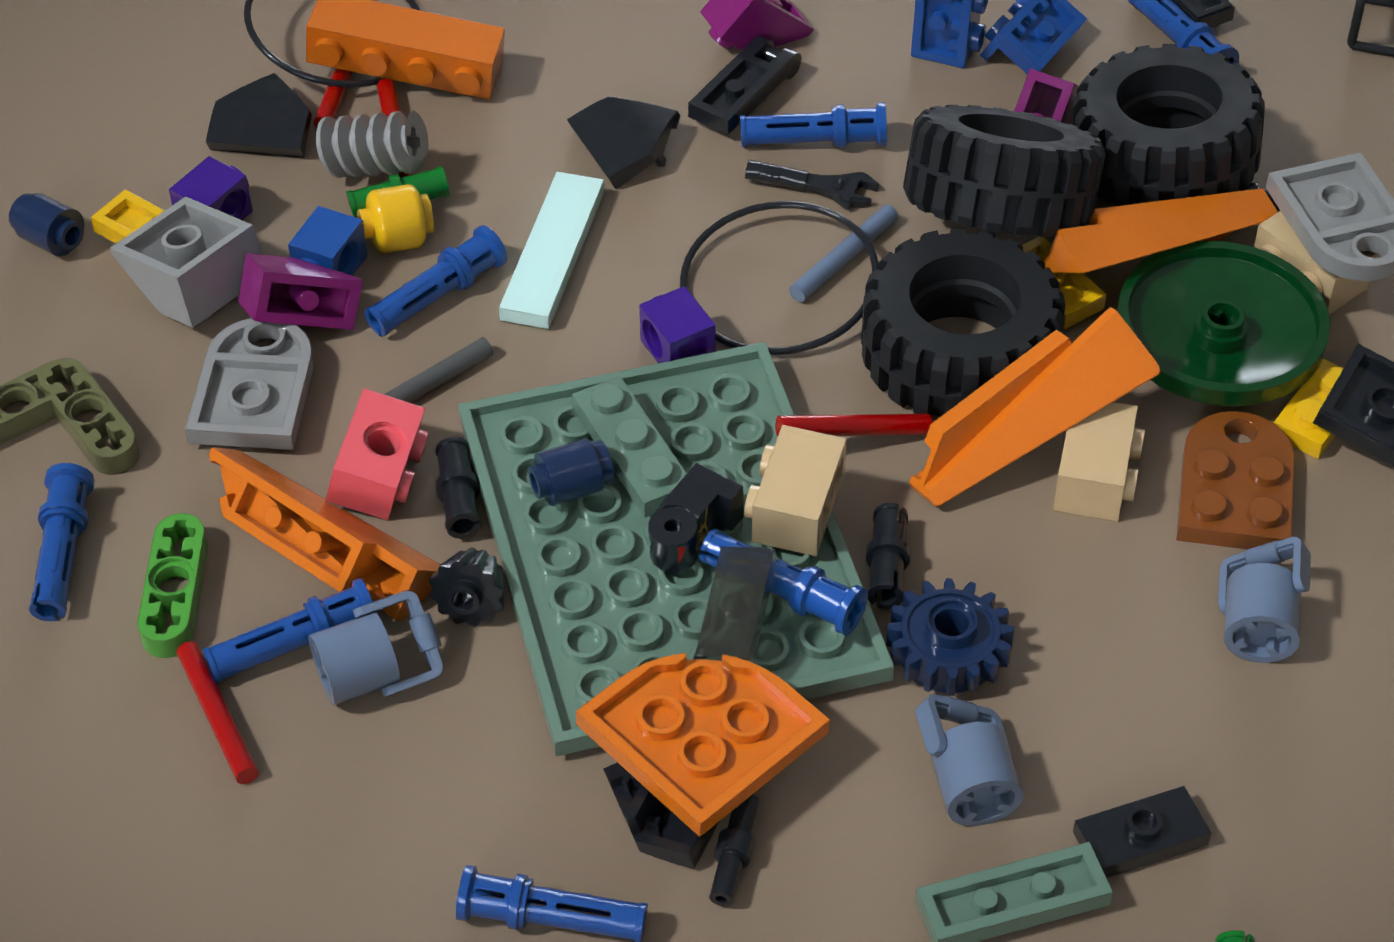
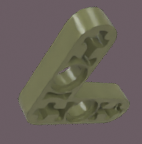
M60 358L0 385V444L57 418L91 465L100 473L107 475L120 474L131 469L138 461L139 449L133 429L79 361L70 358ZM65 382L68 386H73L75 393L69 396L61 383ZM15 401L30 403L25 410L18 413L3 411L7 405ZM95 409L102 412L93 421L80 422L75 420L76 416L82 411ZM108 435L109 441L116 450H112L108 446L104 447L102 438Z

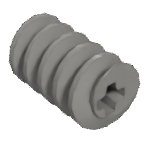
M414 110L408 114L407 118L400 111L390 113L389 117L383 112L373 114L371 118L366 114L356 115L354 119L349 115L340 116L337 121L331 116L324 117L318 123L316 131V146L320 161L324 169L336 178L348 177L349 175L360 177L366 174L377 176L383 173L393 175L401 171L406 174L418 172L423 166L428 153L427 129L419 113Z

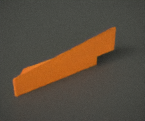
M1263 188L1098 208L1094 210L1090 223L1087 226L1058 229L1045 259V269L1050 268L1053 273H1088L1198 241H1221L1236 230L1261 224L1278 213Z
M1112 307L1098 317L1073 343H1071L1067 336L1055 330L930 425L924 441L931 449L925 468L917 475L911 476L909 484L914 491L933 506H940L1154 378L1160 373L1159 365L1118 311Z
M211 448L209 452L210 462L220 465L226 492L225 496L219 498L224 518L339 592L351 588L353 580L362 578L373 602L403 591H412L417 594L420 603L429 596L433 589L429 579L438 571L439 563L337 505L325 501L326 499L249 455L234 449ZM405 602L382 609L394 620H402L409 614Z

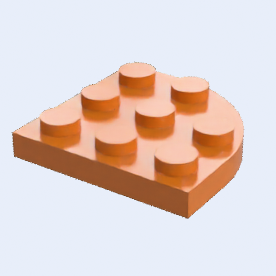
M686 653L674 654L644 663L617 679L576 710V725L692 831L701 837L826 736L829 732L830 719L780 677L750 661L724 654L722 655V661L707 659L686 660Z

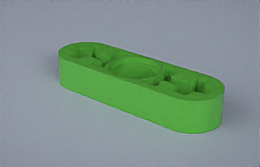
M178 513L170 515L161 520L154 530L137 625L144 649L149 654L159 658L177 656L176 651L178 647L185 642L193 640L208 544L202 522L191 514ZM186 537L182 543V557L175 556L173 545H177L180 538ZM170 577H183L188 580L186 586L176 592H164L158 589L160 584ZM164 612L171 613L174 625L168 627L167 633L158 634L164 629Z

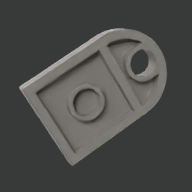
M1361 152L1268 174L1267 191L1309 255L1319 266L1334 275L1356 281L1380 280L1394 274V199ZM1371 251L1377 253L1381 257L1371 258L1363 255L1360 252Z
M252 318L238 321L223 329L212 340L205 356L185 427L188 444L294 450L314 367L310 341L303 330L292 324L257 322ZM262 339L276 340L272 345L265 347L253 345Z

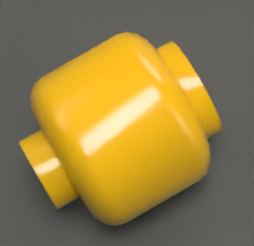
M406 184L372 190L367 195L366 208L357 210V218L363 220L365 239L371 238L374 247L381 253L419 248L425 243L427 234L434 231L433 213L427 194L420 195L413 185Z

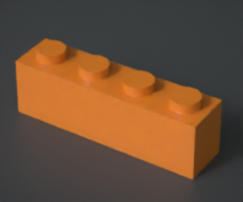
M317 0L306 25V62L490 100L503 63L505 28L372 0Z

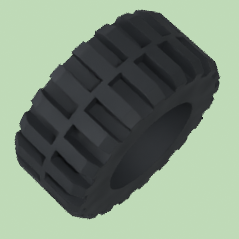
M1163 44L1160 48H1150L1149 45L1136 47L1133 52L1128 54L1124 51L1114 54L1108 60V63L1102 61L1091 70L1077 88V96L1074 98L1073 125L1080 127L1082 131L1093 133L1102 142L1105 150V160L1097 197L1108 204L1112 201L1116 206L1196 197L1239 190L1244 191L1254 180V174L1259 169L1261 159L1265 101L1255 80L1238 63L1231 65L1227 56L1217 52L1211 55L1205 53L1203 48L1190 45L1189 49L1177 48L1176 44Z
M976 105L933 106L923 110L915 119L903 188L912 205H917L919 210L925 213H933L935 217L945 221L951 220L958 222L959 225L983 228L986 231L996 233L1007 232L1018 236L1038 235L1040 237H1053L1058 229L1087 226L1090 223L1096 206L1105 160V150L1101 140L1096 138L1093 133L1082 131L1078 126L1061 123L1053 118L1035 116L1032 113L1014 112L996 107L985 108Z
M952 228L948 234L939 235L938 230L924 233L920 240L916 242L911 238L895 248V254L889 252L876 264V270L869 275L865 285L861 335L864 365L871 372L870 377L877 387L883 392L888 390V397L899 406L904 408L906 405L913 407L915 414L928 413L941 417L1052 332L1058 330L1062 333L1065 299L1064 294L1059 289L1060 283L1050 268L1045 269V262L1032 250L1026 253L1023 251L1021 243L1007 238L1006 241L997 239L993 232L980 230V234L966 233V228ZM946 317H966L985 322L995 329L978 334H958L939 329L928 322Z

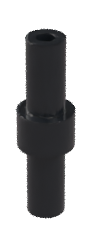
M754 794L731 812L728 827L719 833L714 852V858L718 865L709 895L711 902L719 906H730L733 904L741 870L750 863L755 843L751 831L759 803L758 797Z

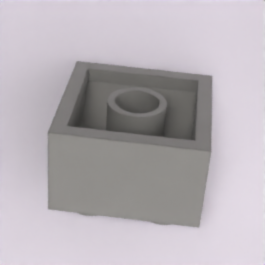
M186 196L110 248L115 260L159 313L191 328L208 320L213 313L239 296L246 253L261 254L252 224Z

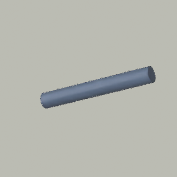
M886 204L859 228L867 235L870 242H873L898 220V213L891 205ZM852 232L789 287V292L793 299L798 302H804L865 248L856 234Z

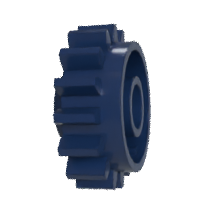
M946 578L944 588L936 590L929 581H925L922 585L921 596L907 590L903 593V605H893L891 609L886 642L888 647H892V662L894 665L903 666L905 680H914L924 687V691L930 692L933 690L947 693L948 696H954L955 693L969 690L972 693L978 692V686L986 680L991 683L997 681L999 667H1008L1014 637V626L1008 625V608L994 609L996 595L993 592L987 593L982 597L975 595L976 583L969 582L963 590L955 589L952 578Z

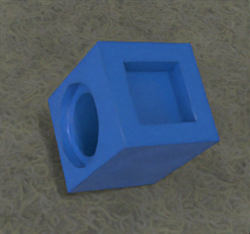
M321 206L315 209L288 244L290 257L352 276L368 256L363 220Z

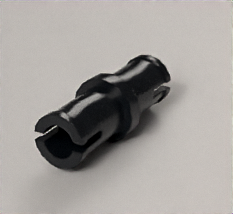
M449 437L441 440L435 448L440 473L436 481L437 497L444 503L447 533L454 538L464 539L474 536L481 528L476 498L480 492L479 480L471 470L467 441L458 437Z
M896 503L881 504L873 511V540L870 541L866 550V562L871 568L868 600L873 605L877 601V591H879L877 607L882 609H891L893 605L899 606L903 602L904 570L910 564V548L905 542L908 512L904 507L899 510V521H897L899 504Z

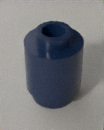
M23 194L11 206L9 223L21 239L53 255L64 256L69 254L83 239L84 219L81 213L45 194Z
M587 438L536 453L534 456L535 466L528 468L529 481L535 496L538 499L545 497L550 506L603 490L604 484L614 481L613 463L609 451L602 440L590 442Z

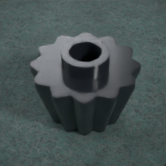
M471 547L467 551H459L440 564L438 571L429 579V583L433 588L429 594L430 599L438 603L439 613L450 615L456 624L466 621L476 627L481 621L492 622L495 618V612L501 611L504 607L503 568L497 564V558L489 555L485 549L477 551Z

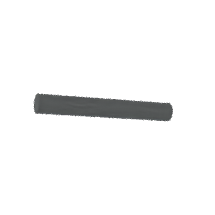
M481 337L384 395L412 403L492 356L493 349L487 339Z

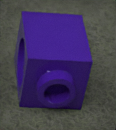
M208 156L169 188L172 205L186 196L240 220H243L253 212L246 175L238 168L228 166L211 156Z
M685 286L639 304L640 341L657 363L716 352V324Z

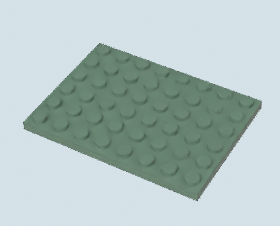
M766 342L458 404L460 423L465 440L469 446L474 472L479 480L480 493L556 756L600 747L576 725V710L632 669L652 660L674 654L686 653V660L707 659L722 661V655L724 654L750 661L780 677L806 700L893 680L894 664L869 601H867L864 614L857 627L851 634L845 636L836 632L835 625L810 613L803 617L793 612V608L789 606V601L741 580L726 571L701 562L699 554L702 552L709 554V552L700 550L701 546L698 548V559L695 565L688 570L679 573H669L660 570L653 564L650 558L651 542L648 533V522L652 515L648 517L643 516L615 472L614 481L604 484L602 491L555 506H550L545 497L538 499L532 490L528 468L535 466L534 456L536 453L587 438L590 442L594 441L573 410L572 394L620 376L685 472L688 473L697 462L743 485L745 509L746 498L751 485L760 486L763 478L760 477L759 470L764 448L767 444L775 446L778 438L775 430L777 416L794 415ZM833 511L817 556L752 542V519L743 517L732 531L720 525L716 527L722 533L782 559V561L802 569L808 566H816L825 570L827 578L849 588L855 585L863 587Z

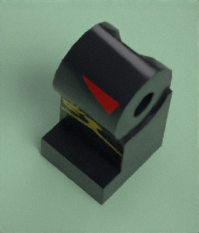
M696 462L659 505V508L648 522V533L651 542L650 558L653 564L660 570L669 573L686 571L695 565L698 559V548L711 530L716 529L720 525L732 531L743 519V485Z

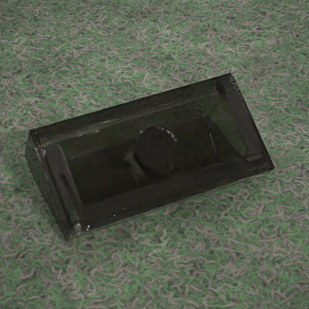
M721 547L695 653L696 658L722 661V655L724 654L754 663L778 561L775 549L765 547Z

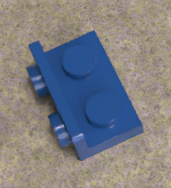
M915 0L911 56L965 68L972 51L980 52L982 48L986 25L979 23L980 14H984L988 0Z
M1016 0L1008 9L1013 18L1009 20L1002 15L984 35L990 43L980 56L987 61L999 48L1027 75L1030 68L1040 72L1087 18L1067 0Z

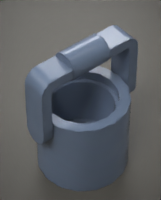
M1290 537L1280 541L1276 540L1247 549L1245 552L1227 557L1221 563L1218 605L1222 614L1225 615L1224 642L1228 650L1237 657L1251 662H1276L1291 656L1299 648L1301 593L1310 590L1311 553L1298 537ZM1293 558V571L1277 565Z
M403 591L352 610L355 619L308 635L310 650L319 678L328 699L334 706L379 689L382 690L383 696L386 697L433 680L443 670V663L437 649L442 644L431 614H424L417 594L412 591ZM405 602L411 617L409 623L420 653L424 652L430 671L400 681L399 667L391 641L376 612Z
M929 695L916 708L915 713L926 750L932 760L947 814L951 820L960 825L980 826L1004 819L1016 811L1023 801L1024 792L999 715L990 708L978 706L971 702L948 696ZM940 719L961 725L944 732Z

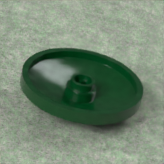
M1198 241L1151 255L1142 261L1127 277L1120 292L1117 308L1118 313L1159 365L1160 373L1150 379L1152 382L1181 397L1221 406L1261 404L1281 398L1297 390L1319 368L1330 333V319L1326 303L1316 286L1306 275L1289 262L1267 251L1225 241Z

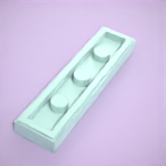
M556 172L499 306L501 321L545 329L550 328L603 197L604 179Z

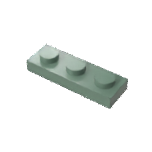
M620 376L573 393V410L594 441L602 440L606 445L613 463L614 472L643 516L653 515L659 508V505L687 473Z
M1090 842L916 888L915 903L932 942H978L1110 906L1113 891Z

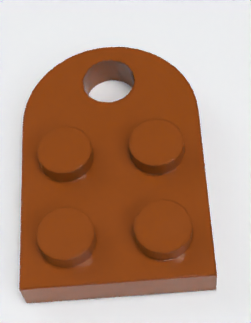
M1225 411L1209 415L1198 421L1191 428L1186 438L1182 458L1177 541L1251 549L1291 537L1294 450L1287 435L1277 425L1255 414L1241 411ZM1242 434L1247 436L1251 442L1237 443L1230 440L1227 435Z

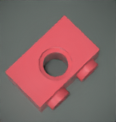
M363 388L334 465L325 501L388 521L395 500L403 503L407 500L415 472L406 469L409 460L419 463L429 435V432L420 429L425 408Z

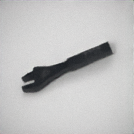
M748 160L745 172V179L803 191H815L831 198L847 210L851 206H871V198L856 194L859 187L877 192L879 183L864 172L842 175H818L808 171L754 160Z

